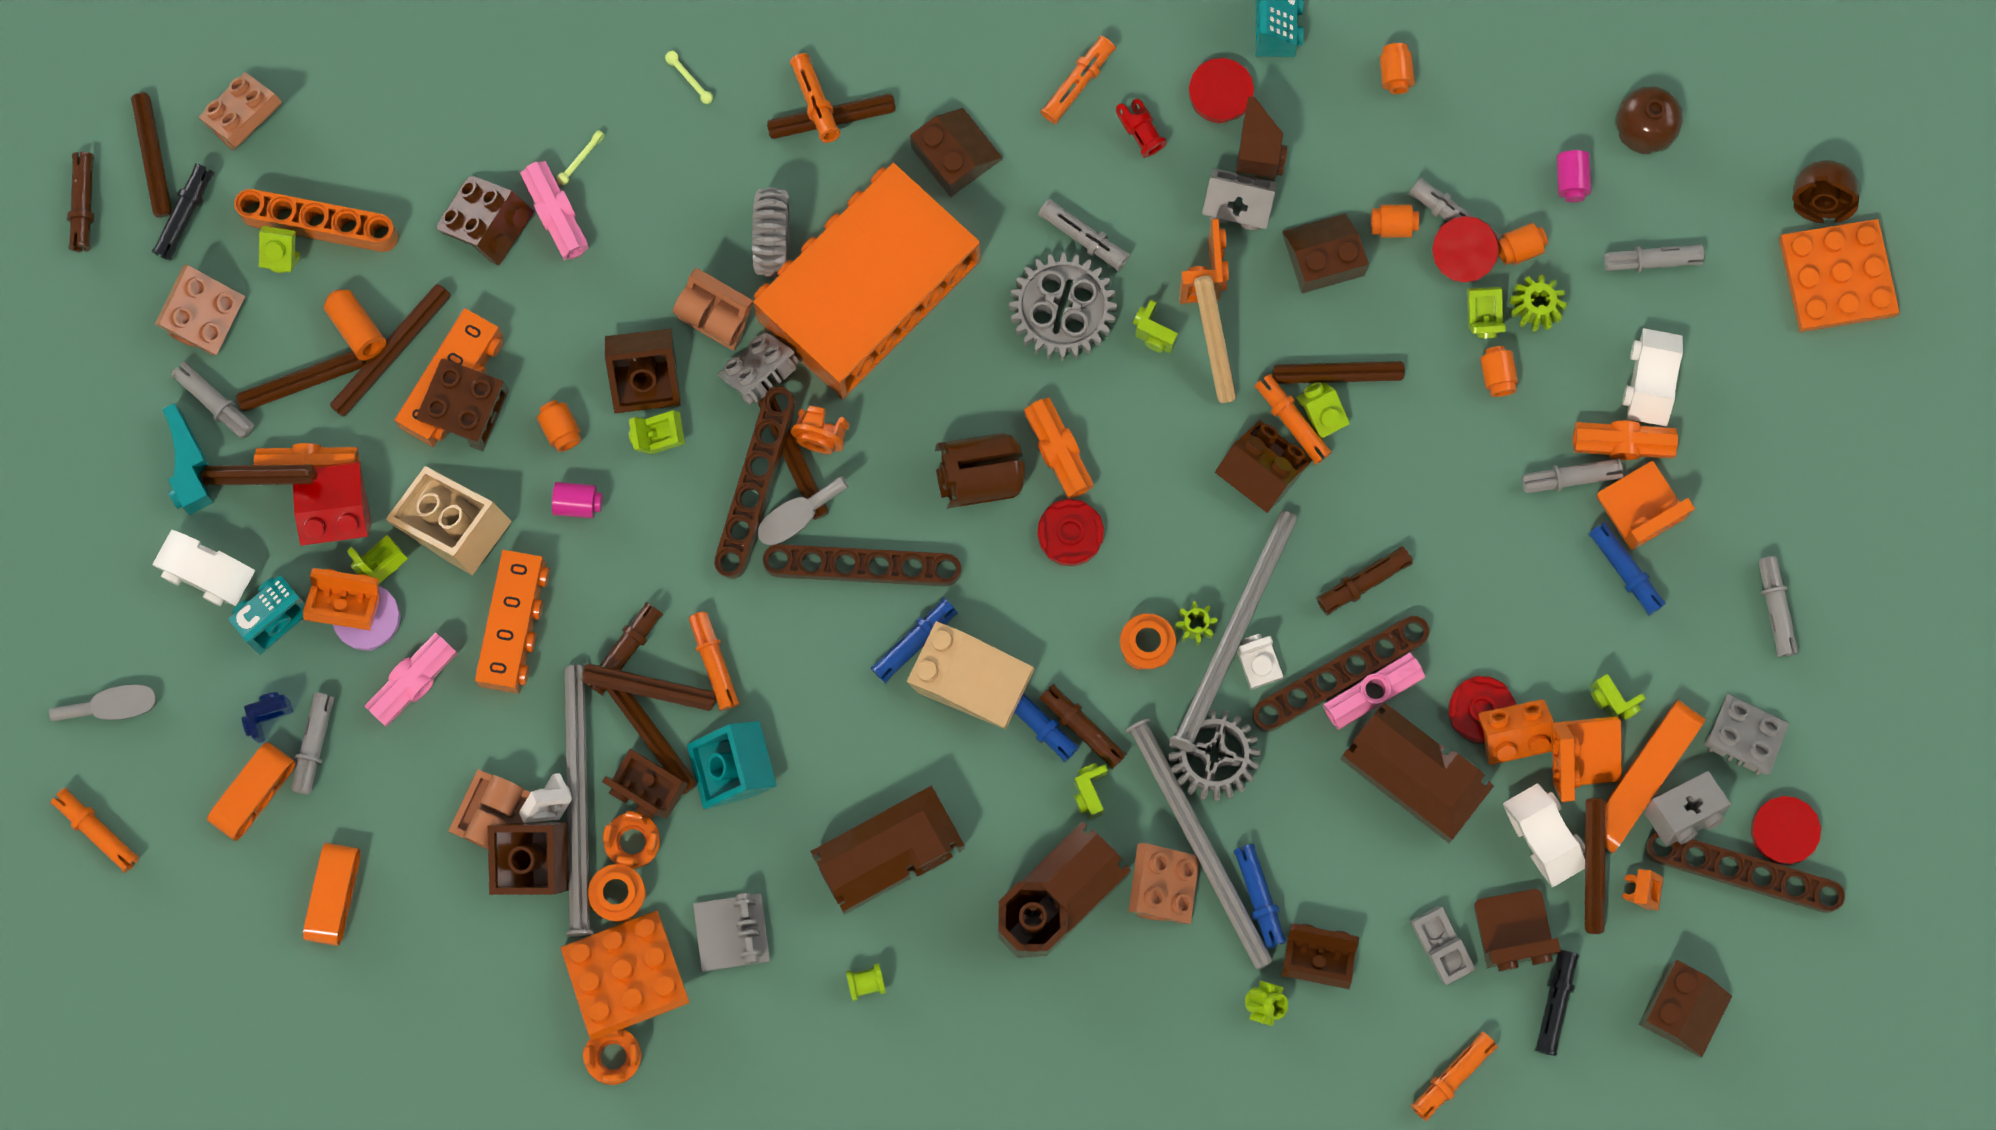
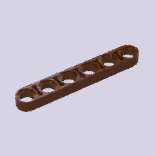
M783 387L771 388L763 399L715 555L714 565L719 574L729 579L740 577L747 569L758 533V527L763 517L796 409L795 397L789 390ZM779 394L786 395L789 400L787 408L781 412L774 411L771 406L772 399ZM768 426H775L779 431L777 440L771 444L764 443L761 438L763 430ZM758 458H765L769 463L768 471L761 476L754 475L752 472L753 462ZM748 490H756L759 494L758 503L754 507L746 508L742 503L743 494ZM738 522H746L749 526V534L742 540H736L732 535V529ZM728 554H736L739 557V566L732 572H726L722 566V561Z
M778 544L767 548L763 555V565L767 573L779 578L951 586L961 576V564L958 558L948 553ZM777 552L784 553L788 558L787 565L779 570L770 567L768 562L770 556ZM809 554L819 556L822 561L819 569L816 571L804 569L802 561L805 556ZM842 556H849L855 561V567L849 573H841L836 568V562ZM875 558H884L889 564L888 570L882 575L873 574L869 569L871 561ZM914 559L921 563L922 571L919 575L910 577L904 573L903 565L908 560ZM949 561L956 567V572L951 578H941L937 574L936 569L941 562Z
M1418 616L1407 617L1260 701L1253 711L1255 726L1264 732L1274 731L1362 681L1368 675L1376 673L1421 647L1429 636L1427 622ZM1411 623L1419 625L1423 631L1422 638L1418 641L1408 640L1404 634L1405 626ZM1381 640L1389 641L1394 647L1393 655L1388 658L1380 657L1375 651L1376 643ZM1349 658H1361L1364 661L1365 670L1358 675L1350 673L1346 667V661ZM1323 673L1331 674L1336 680L1335 688L1331 691L1321 690L1317 684L1318 676ZM1293 690L1303 691L1307 697L1306 705L1301 708L1291 706L1288 701V694ZM1263 707H1272L1277 711L1278 719L1274 724H1264L1259 719V711Z
M1657 832L1650 836L1645 843L1646 855L1655 863L1819 912H1833L1839 909L1845 901L1844 889L1835 881L1691 839L1684 844H1680L1677 841L1671 844V851L1665 857L1656 855L1652 848L1654 840L1660 838ZM1689 848L1701 850L1704 855V861L1701 866H1692L1687 862L1686 852ZM1722 858H1731L1736 862L1737 871L1734 876H1725L1720 872L1719 862ZM1761 867L1769 872L1770 882L1767 886H1759L1753 881L1752 873L1755 868ZM1796 877L1801 880L1804 888L1800 896H1792L1787 892L1785 887L1787 879ZM1829 887L1836 892L1837 901L1833 906H1826L1820 901L1819 892L1822 888Z

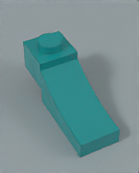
M173 403L162 409L171 430L175 452L174 476L168 478L172 490L168 491V494L177 509L182 507L191 515L214 503L199 475L206 466L210 465L182 411Z

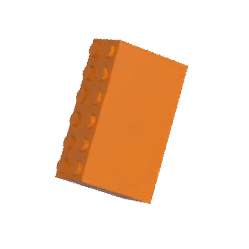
M894 162L887 169L884 167L879 169L870 181L872 184L864 192L861 190L857 191L848 201L847 205L849 207L841 215L838 213L834 214L824 226L826 230L818 238L811 237L801 248L802 253L794 261L788 260L784 263L777 273L779 276L770 285L768 283L762 285L754 295L753 305L757 321L779 341L795 352L794 355L842 400L981 262L980 241Z

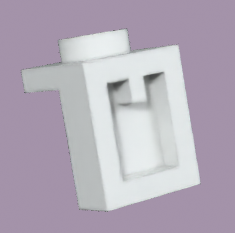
M1256 634L1242 640L1243 645L1239 646L1237 654L1250 690L1283 679L1282 671L1272 647L1273 640L1271 636L1262 638L1261 634Z
M552 774L544 789H538L530 793L519 811L523 823L560 820L572 800L570 789L565 785L561 774Z

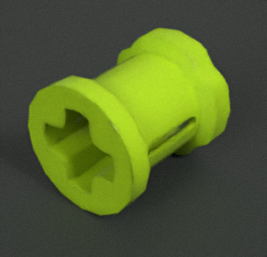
M879 963L874 964L873 968L854 973L851 970L846 971L852 1001L858 1000L859 996L870 993H886Z

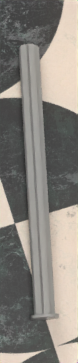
M1285 510L1280 512L1177 735L1170 737V742L1181 750L1194 752L1196 746L1193 744L1297 521V517L1293 513Z
M569 665L565 667L567 786L570 789L572 798L567 807L570 931L566 932V936L571 937L594 935V931L590 930V902L588 898L589 844L585 683L581 680L584 668L582 665Z
M1146 718L1130 726L1125 731L1127 734L1131 733L1253 965L1256 969H1261L1272 962V958L1149 728L1148 723L1151 720Z

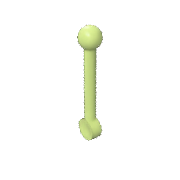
M669 51L665 56L667 64L674 65L700 94V100L704 104L711 103L713 100L712 93L705 91L679 62L676 52Z
M600 130L596 131L592 140L567 170L557 175L556 181L559 185L568 184L569 176L595 145L603 140L605 136Z

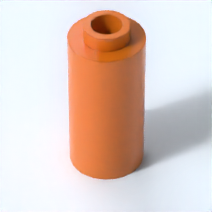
M336 290L328 295L324 304V311L359 360L365 361L377 356L386 346V339L352 291Z

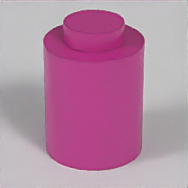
M1570 150L1557 154L1558 195L1565 198L1566 202L1576 203L1584 201L1585 196L1592 193L1590 154L1582 150Z
M555 482L552 495L553 515L594 519L596 512L601 513L603 493L597 492L596 485Z

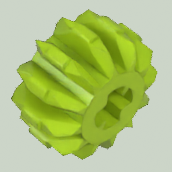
M1543 274L1539 275L1536 283L1528 276L1524 280V285L1517 284L1515 286L1514 292L1516 295L1511 296L1509 303L1515 306L1511 312L1512 317L1522 316L1519 323L1520 327L1526 326L1527 322L1532 323V331L1537 332L1540 324L1545 330H1550L1552 321L1556 323L1561 321L1563 316L1560 312L1565 311L1567 303L1561 300L1565 295V291L1554 290L1557 284L1556 279L1550 281L1548 285L1545 284ZM1538 299L1542 300L1543 305L1541 304L1538 308L1533 305V302H1536Z

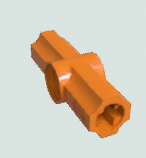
M1050 397L1040 399L1025 408V417L1028 419L1030 427L1039 441L1037 444L1041 455L1049 469H1053L1067 498H1077L1094 488L1092 479L1079 456L1080 450L1069 428L1065 429Z
M1628 420L1614 421L1610 424L1576 422L1572 446L1574 453L1610 455L1612 459L1635 460L1640 457L1674 459L1678 447L1677 428L1641 426L1638 422Z
M312 443L294 444L292 448H256L254 454V465L311 464L314 467L360 461L357 447L322 448L321 445Z

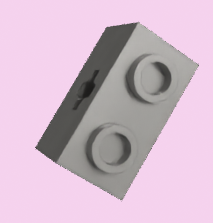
M1213 168L1202 215L1208 216L1210 220L1218 219L1219 223H1227L1228 221L1241 223V227L1248 230L1267 229L1277 182ZM1236 197L1243 198L1241 206L1235 205Z
M1707 771L1653 798L1644 814L1667 847L1677 841L1680 844L1690 841L1697 835V831L1704 827L1711 830L1725 821L1724 815L1731 806V803L1712 775Z

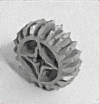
M767 187L766 189H758L755 193L752 224V259L754 271L757 275L776 277L782 265L789 260L791 215L790 198L786 189Z
M1215 709L1209 710V719H1204L1198 733L1209 729H1216L1214 738L1208 743L1197 742V744H1194L1196 746L1194 752L1181 750L1171 742L1169 744L1171 748L1179 750V752H1172L1168 755L1169 761H1179V764L1171 768L1172 773H1184L1178 779V783L1182 786L1189 780L1192 783L1187 791L1190 795L1195 792L1197 787L1201 788V800L1206 799L1208 791H1213L1214 801H1219L1221 790H1224L1226 797L1231 799L1234 796L1232 786L1242 793L1245 790V785L1241 779L1250 783L1254 780V776L1247 769L1258 770L1260 766L1256 761L1250 760V758H1257L1261 755V750L1250 749V746L1258 742L1257 736L1246 738L1245 735L1250 732L1251 726L1249 724L1245 725L1240 730L1237 726L1241 721V717L1237 715L1231 723L1227 721L1229 711L1227 710L1223 711L1221 719H1216ZM1176 728V730H1175V734H1176V735H1177V733H1178V731H1179L1180 728ZM1225 733L1230 734L1238 742L1242 757L1236 756L1235 752L1227 749L1224 743ZM1217 740H1219L1218 753L1223 757V760L1218 758L1217 762H1214L1212 770H1210V755L1205 753V751L1211 752ZM1186 753L1192 754L1193 758L1201 760L1204 764L1203 778L1192 770ZM1220 767H1240L1232 777L1222 781H1213L1215 772Z

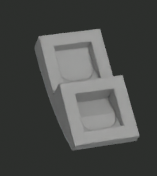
M1438 905L1409 921L1427 957L1445 986L1476 970L1462 940L1456 936L1442 906Z

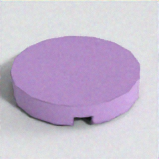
M380 586L381 599L370 631L333 625L334 631L339 638L355 650L372 651L378 649V647L390 642L399 629L401 614L397 601L388 590Z

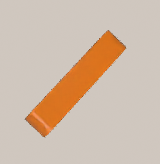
M255 189L243 190L235 198L234 206L237 213L248 226L261 229L263 226L292 230L296 231V236L379 252L392 250L398 242V233L395 226L383 214ZM250 204H260L256 212L246 213V208ZM282 210H292L291 215L287 219H277ZM314 216H324L322 223L319 225H310V221ZM349 221L356 222V226L352 231H342L345 223ZM379 228L389 229L385 237L374 238V233Z
M1678 699L1669 709L1605 802V848L1612 853L1617 850L1706 721V718Z

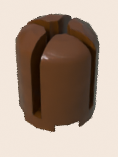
M1003 432L936 444L935 452L941 451L942 459L939 469H936L941 497H948L950 500L947 509L1011 499L1018 496L1022 491L1026 476L1025 464L1018 459L1023 454L1020 445L1012 435Z

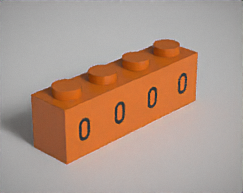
M463 309L394 419L400 429L433 448L438 440L443 441L449 432L420 422L417 419L418 411L440 360L447 359L485 374V364L490 356L495 357L503 345V335L499 327L468 309Z
M502 550L475 682L479 687L519 694L521 685L526 686L530 669L528 665H525L528 652L533 653L536 643V633L532 632L535 619L540 620L543 609V600H539L541 587H547L550 575V568L546 567V562L542 556Z

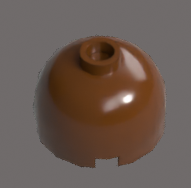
M1656 86L1641 87L1632 91L1621 102L1615 117V125L1617 124L1618 136L1621 141L1631 150L1641 154H1651L1652 152L1668 149L1677 139L1683 123L1682 108L1677 99L1667 90Z
M1829 160L1813 162L1806 166L1795 179L1792 194L1793 208L1804 219L1815 223H1824L1823 218H1835V223L1842 222L1852 217L1858 210L1859 182L1853 171L1844 164Z

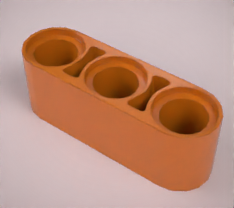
M270 742L264 743L212 808L207 821L233 841L240 839L293 772L296 761Z
M324 843L305 919L304 940L333 946L340 945L345 931L360 863L361 851L359 848Z

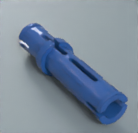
M1607 522L1602 523L1601 527L1597 526L1588 534L1625 582L1626 586L1624 588L1626 591L1633 593L1648 616L1666 604L1665 600L1661 598L1648 580L1650 578L1648 573L1641 571L1612 532Z
M942 598L923 619L919 617L915 621L916 625L872 666L871 670L886 684L924 646L935 622L946 625L958 614L957 610L953 609V606L945 598Z
M1023 693L1014 713L1037 734L1036 739L1040 743L1045 742L1063 762L1068 761L1075 754L1074 751L1076 752L1080 747L1058 727L1060 723L1056 719L1051 720Z
M1255 845L1243 846L1244 849L1237 848L1234 850V854L1237 857L1254 908L1253 918L1258 920L1266 943V949L1276 947L1279 943L1282 945L1287 942V939L1284 936L1277 915L1280 911L1278 905H1274Z

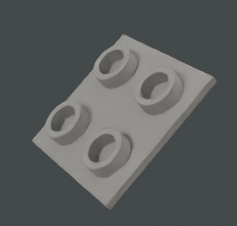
M765 332L763 335L754 338L749 343L748 348L739 356L730 359L717 376L742 394L741 398L750 406L753 403L758 404L768 392L761 382L769 390L774 388L767 377L770 375L777 384H781L782 381L775 371L785 380L791 373L797 370L796 365L800 362L791 348L768 332Z
M1727 693L1713 730L1708 734L1704 745L1709 747L1708 751L1711 753L1715 752L1723 757L1728 754L1727 761L1731 762L1733 758L1738 759L1736 763L1738 766H1741L1744 762L1743 766L1754 771L1756 775L1760 773L1767 775L1771 773L1789 723Z
M750 893L736 895L734 898L693 903L702 972L770 962L761 894L750 895Z

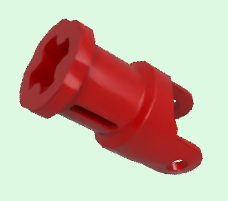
M1140 99L1132 101L1131 107L1134 114L1130 113L1125 104H1118L1116 114L1128 135H1133L1142 149L1140 153L1144 158L1156 154L1168 144L1166 139L1161 137L1152 123L1153 117Z

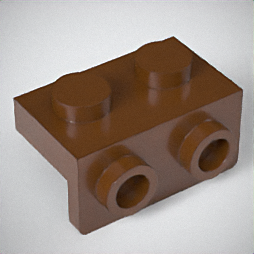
M629 749L614 777L605 776L602 781L611 787L610 795L625 803L629 799L638 804L635 810L652 820L655 815L668 819L688 785L684 780L632 749Z
M1291 924L1285 947L1281 976L1350 989L1359 937L1344 931H1329L1315 928L1309 924Z

